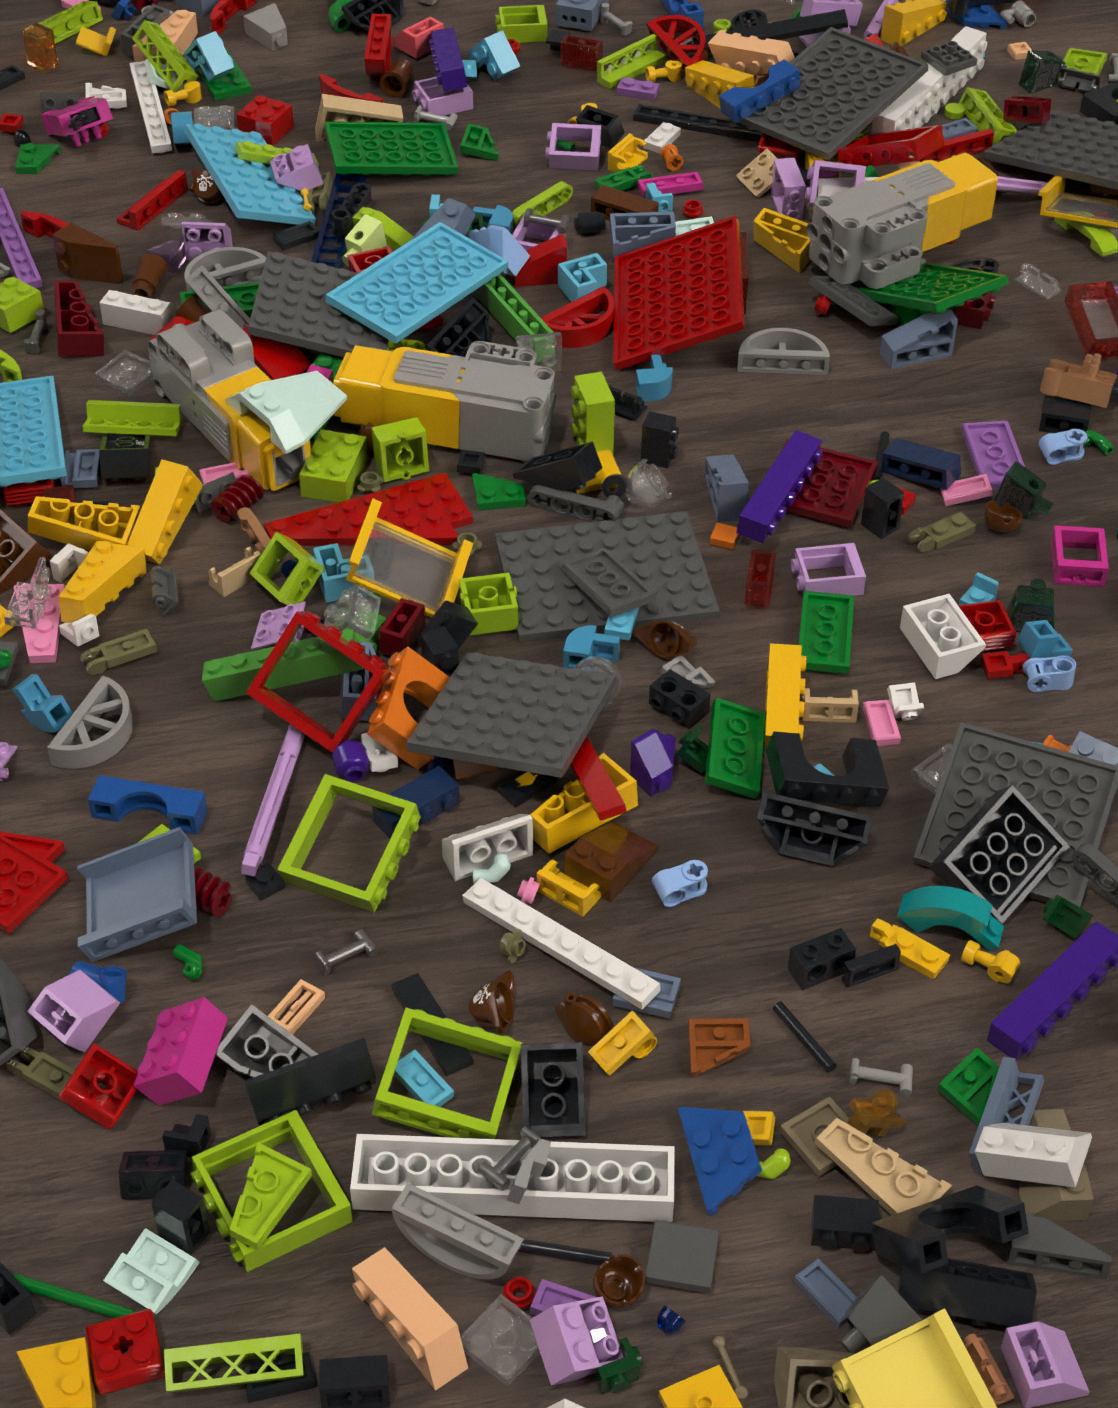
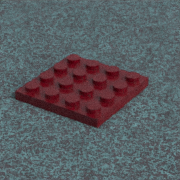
M789 439L786 440V442H785L783 448L785 447V445L787 444V442L789 441ZM820 447V450H823L820 462L818 464L814 463L811 476L809 478L805 477V483L801 492H796L795 500L791 507L787 506L786 512L851 528L864 499L865 489L873 479L878 461Z

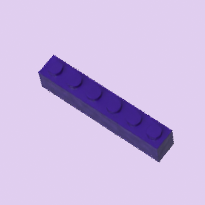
M454 27L431 31L432 38L429 39L438 85H443L444 91L467 87L465 70Z
M798 430L794 431L741 512L736 533L760 543H764L769 535L773 536L777 528V521L783 520L787 506L791 507L795 500L796 492H801L805 483V477L809 478L812 474L814 463L818 464L823 454V450H820L821 439Z
M1096 921L991 1022L987 1041L1010 1058H1015L1016 1061L1024 1053L1026 1055L1030 1054L1037 1045L1038 1039L1042 1035L1047 1037L1059 1018L1065 1019L1071 1012L1073 1005L1077 1001L1082 1002L1089 994L1091 987L1094 984L1099 985L1105 979L1111 967H1118V935Z

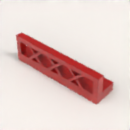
M986 129L945 140L944 146L919 161L933 160L940 162L961 153L969 155L983 153L984 150L992 147L994 132L991 129ZM911 151L909 156L912 155L914 157V151Z
M178 170L172 176L163 180L117 218V224L139 231L188 190L186 172Z

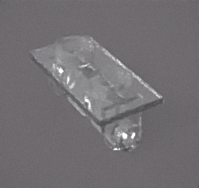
M1023 264L1020 269L1022 275L1015 279L1016 282L1025 288L1030 289L1047 300L1062 292V289L1059 288L1060 283H1058L1056 278L1046 273H1042L1040 277L1041 270L1031 264Z

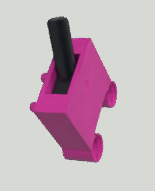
M95 96L79 100L78 104L64 109L51 110L41 114L48 135H71L76 147L81 146L78 131L84 143L90 141L87 131L89 127H91L97 140L101 139L102 136L98 124L113 119L107 100L95 98Z

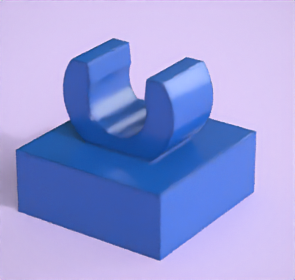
M120 0L111 16L116 20L121 16L126 20H130L137 9L129 5L131 0Z

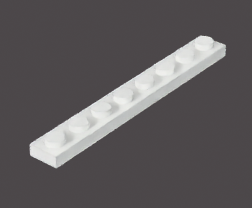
M145 61L130 63V70L152 153L160 154L172 151L171 140L155 84L149 81Z
M482 878L462 895L463 902L511 932L515 929H520L522 931L521 937L642 1010L661 991L659 982Z

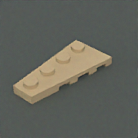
M838 1118L814 1141L826 1155L875 1200H879V1204L891 1215L942 1198L952 1186L944 1180L940 1182L928 1175V1171L919 1165L913 1166L899 1158V1154L890 1148L886 1150L873 1142L871 1137Z

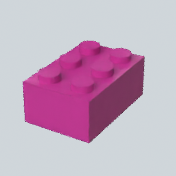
M205 997L161 1011L156 1021L157 1025L154 1033L147 1044V1051L143 1062L138 1068V1075L133 1086L158 1106L202 1093L228 1017Z

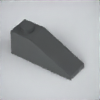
M155 4L151 5L120 34L122 53L134 58L132 46L136 43L132 38L144 20L160 25L167 19L170 11Z
M1026 1213L1029 1234L1008 1241L1007 1264L1101 1279H1106L1111 1265L1110 1255L1047 1218L1036 1217L1029 1213Z

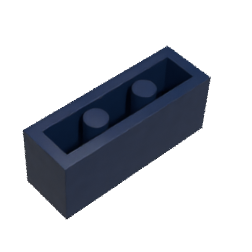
M899 438L883 452L884 473L945 490L961 475L960 455Z
M440 766L388 794L416 803L421 816L418 826L430 822L434 817L446 810H451L460 803L459 784ZM372 806L373 822L391 839L402 815Z

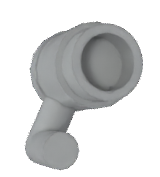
M1023 1L1015 2L1010 9L1003 10L1000 13V16L1009 24L1016 20L1022 26L1030 27L1036 21V14Z

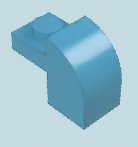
M192 111L171 113L174 145H192L184 133L186 124L194 125Z
M497 205L496 209L474 207L473 212L475 214L482 213L483 222H487V226H502L513 234V214L508 208Z
M651 355L650 369L636 370L637 396H640L645 402L661 400L668 396L672 390L673 367H667L666 363H662L661 355Z
M1047 620L1025 622L1018 638L1019 647L1024 653H1027L1029 659L1061 655L1070 657L1073 649L1061 634H1058Z
M594 625L582 626L573 630L565 642L563 667L589 671L592 658L618 662L620 636L596 633V626Z
M31 674L12 689L25 708L21 711L32 725L44 732L59 731L73 714L62 695H50L38 674Z

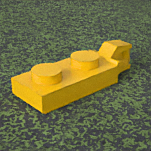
M878 918L871 925L870 937L879 941V945L883 948L897 944L901 950L899 961L932 980L936 978L949 961L950 954L897 925L891 926L889 923Z

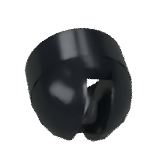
M18 130L14 134L15 146L20 147V145L31 143L30 136L25 130Z

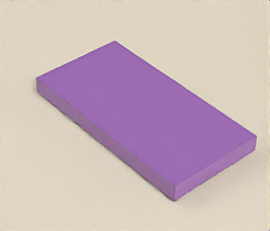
M1008 421L962 424L961 431L977 476L987 474L992 490H1000L1004 483L1005 475L1010 478L1013 474L1016 462L1021 465V471L1027 473Z

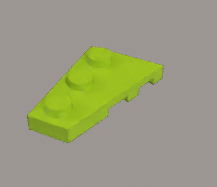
M259 1142L255 1149L252 1166L249 1167L246 1176L247 1182L243 1194L240 1195L229 1228L231 1237L256 1250L260 1248L312 1177L310 1168Z

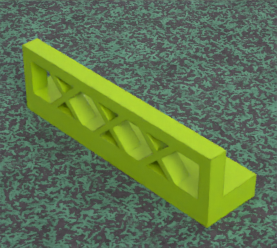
M82 1L25 29L27 35L36 36L40 49H46L80 32L81 27L88 28L102 21L103 17L97 1Z
M144 20L132 39L169 88L176 92L184 80L195 81L198 75L159 24ZM144 33L147 34L146 43H143L140 39ZM152 46L157 47L156 56L152 55ZM162 59L167 60V69L162 68ZM172 72H176L178 75L174 83L172 81Z
M652 34L597 61V82L611 90L618 86L621 78H635L645 73L646 67H657L665 63L666 55L657 50V36ZM650 43V49L645 51L646 47ZM638 49L635 56L631 58L634 51ZM624 56L621 63L617 65L619 59ZM610 63L607 70L604 71V65Z
M966 88L959 103L965 107L966 116L977 127L978 131L991 129L994 132L992 145L999 143L1003 135L1011 136L1016 134V128L1010 121L1003 120L1004 113L986 91Z
M88 400L86 403L87 420L83 424V432L177 436L182 427L181 404Z
M301 1334L164 1349L166 1392L171 1393L304 1377ZM295 1354L296 1369L280 1370L272 1362L277 1356ZM260 1358L265 1362L256 1374L247 1375L238 1367L243 1360ZM226 1362L231 1366L222 1378L213 1379L204 1371L209 1364ZM192 1366L196 1370L187 1382L174 1383L173 1368ZM268 1366L274 1370V1372L264 1373ZM234 1370L240 1374V1376L229 1377ZM200 1374L206 1378V1380L195 1381Z

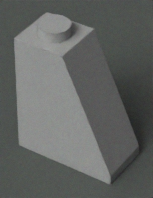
M275 3L243 16L245 33L272 51L288 45L286 25Z

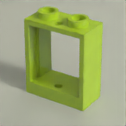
M544 5L499 7V14L495 15L497 33L503 30L507 40L514 39L519 43L546 42L548 24Z
M276 532L250 571V574L281 603L289 605L304 601L325 567L296 541ZM288 551H290L299 562L280 589L271 578Z

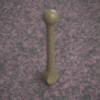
M716 1336L712 1341L713 1346L721 1354L735 1386L737 1398L739 1401H744L747 1399L748 1390L740 1384L724 1347L725 1339L722 1336Z

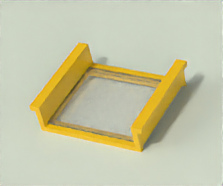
M1060 176L1052 178L1039 191L1038 196H1043L1040 215L1118 228V201L1064 192L1066 178Z
M373 498L348 564L351 567L345 580L397 603L401 598L424 604L425 615L432 618L445 600L454 603L459 589V579L463 577L473 543L464 539L456 553L377 518L382 502Z

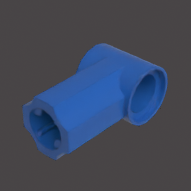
M83 961L73 964V968L68 975L81 970L120 1003L125 1001L127 971L124 968L117 966L102 968Z

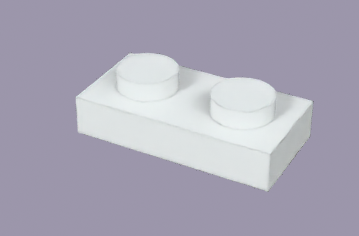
M663 122L644 140L646 145L643 148L660 154L664 146L672 144L681 135V128Z

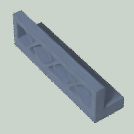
M1003 1057L970 1148L969 1155L975 1173L983 1174L975 1154V1149L984 1126L999 1122L1030 1125L1044 1084L1043 1075L1019 1072L1015 1058ZM1019 1083L1033 1085L1031 1090L1021 1095L1017 1091ZM1021 1105L1025 1109L1024 1113L1012 1119L1008 1114L1009 1111Z

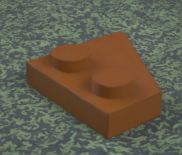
M749 1018L688 1020L691 1077L701 1075L750 1051Z

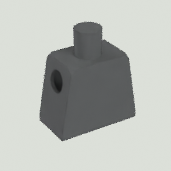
M877 1271L846 1310L845 1315L854 1324V1327L841 1338V1341L852 1353H857L868 1342L874 1345L922 1321V1319L883 1275Z

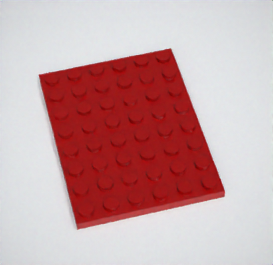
M737 216L615 257L613 364L616 370L629 368L644 361H651V355L663 356L672 354L675 351L694 347L697 344L715 340L718 337L737 333L745 329L740 228Z

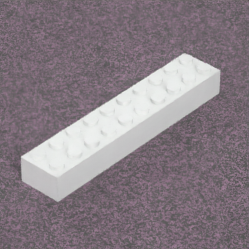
M965 26L951 41H956L959 46L968 50L970 54L976 57L977 65L944 76L928 64V71L873 120L871 134L919 128L924 123H927L952 96L956 95L961 87L965 86L969 79L974 77L976 72L983 68L985 62L983 54L987 47V33Z
M357 1134L350 1186L352 1210L392 1211L393 1205L406 1184L410 1183L474 1215L648 1222L658 1220L672 1222L674 1208V1146L550 1141L551 1145L547 1162L540 1178L530 1175L527 1189L520 1203L516 1204L507 1201L508 1194L523 1161L533 1147L504 1175L510 1180L509 1186L504 1191L478 1172V1168L485 1161L494 1167L520 1140Z

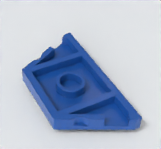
M948 5L946 7V11L963 27L988 29L989 25H998L1000 30L1006 29L1007 22L989 5L968 6V12L964 16H956L950 12Z
M680 1107L678 1111L709 1216H712L719 1211L717 1206L729 1195L734 1197L742 1190L746 1182L752 1181L762 1171L761 1164L744 1112Z

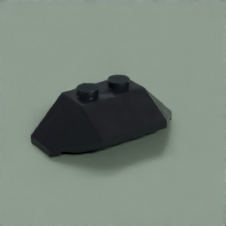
M353 0L344 5L341 10L353 24L369 32L372 14H391V25L400 21L403 13V0Z
M472 298L425 348L432 352L466 357L469 346L473 342H490L489 312Z
M763 792L757 820L778 854L834 867L867 845L873 817Z

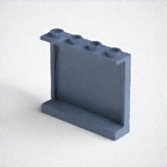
M180 827L77 866L78 871L86 878L87 934L78 937V948L92 962L197 924L193 843Z

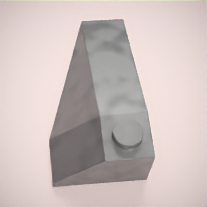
M251 1004L220 1043L215 1055L237 1072L256 1077L318 1055V1053Z

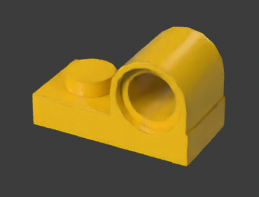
M631 1011L594 1045L588 1053L610 1076L632 1055L638 1059L647 1056L655 1048L658 1040L644 1022Z

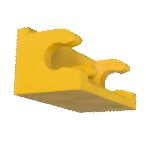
M629 133L608 152V170L617 172L628 167L640 165L648 158V152L640 150L638 145L645 146L646 142Z
M553 859L550 860L542 870L537 872V882L540 883L537 891L584 917L601 898V892L598 891L600 885L593 883L588 888L560 872V869L556 867L558 862Z

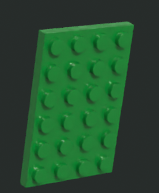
M325 121L324 130L335 173L342 175L442 174L445 176L458 174L459 167L445 123Z
M923 263L920 266L919 273L879 289H873L867 285L858 289L873 301L880 302V304L889 303L894 307L905 306L906 309L916 308L921 312L932 311L933 314H941L946 312V308L962 306L964 301L982 298L984 293L997 292L1000 290V287L1009 284L1008 276L1003 274Z

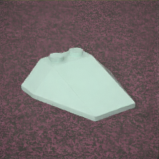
M313 371L255 384L228 397L226 403L240 415L250 410L253 411L270 426L271 442L287 454L304 445L347 400V395L321 373Z

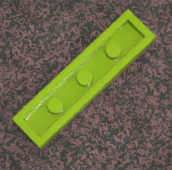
M237 141L235 146L239 159L271 164L270 160L279 154L293 151V149L287 147L282 149L269 144L258 145L250 141ZM313 154V156H314V158H315V160H316V162H317V165L319 166V163H318V161H317L315 155Z

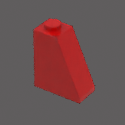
M564 234L526 250L530 255L528 260L516 276L509 275L510 279L514 278L515 287L558 284V264L567 262V244Z

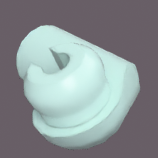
M497 854L494 857V864L489 869H473V884L480 878L489 883L498 882L510 870L509 857L506 854Z

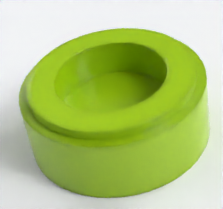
M726 19L714 21L713 32L715 33L722 29L732 30L731 22Z
M949 103L945 106L944 114L947 118L958 120L964 117L965 107L962 104Z

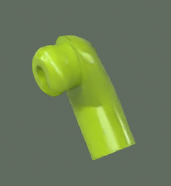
M777 1149L764 1162L760 1161L762 1171L756 1177L770 1180L777 1178L788 1169L791 1163L789 1152L785 1149Z

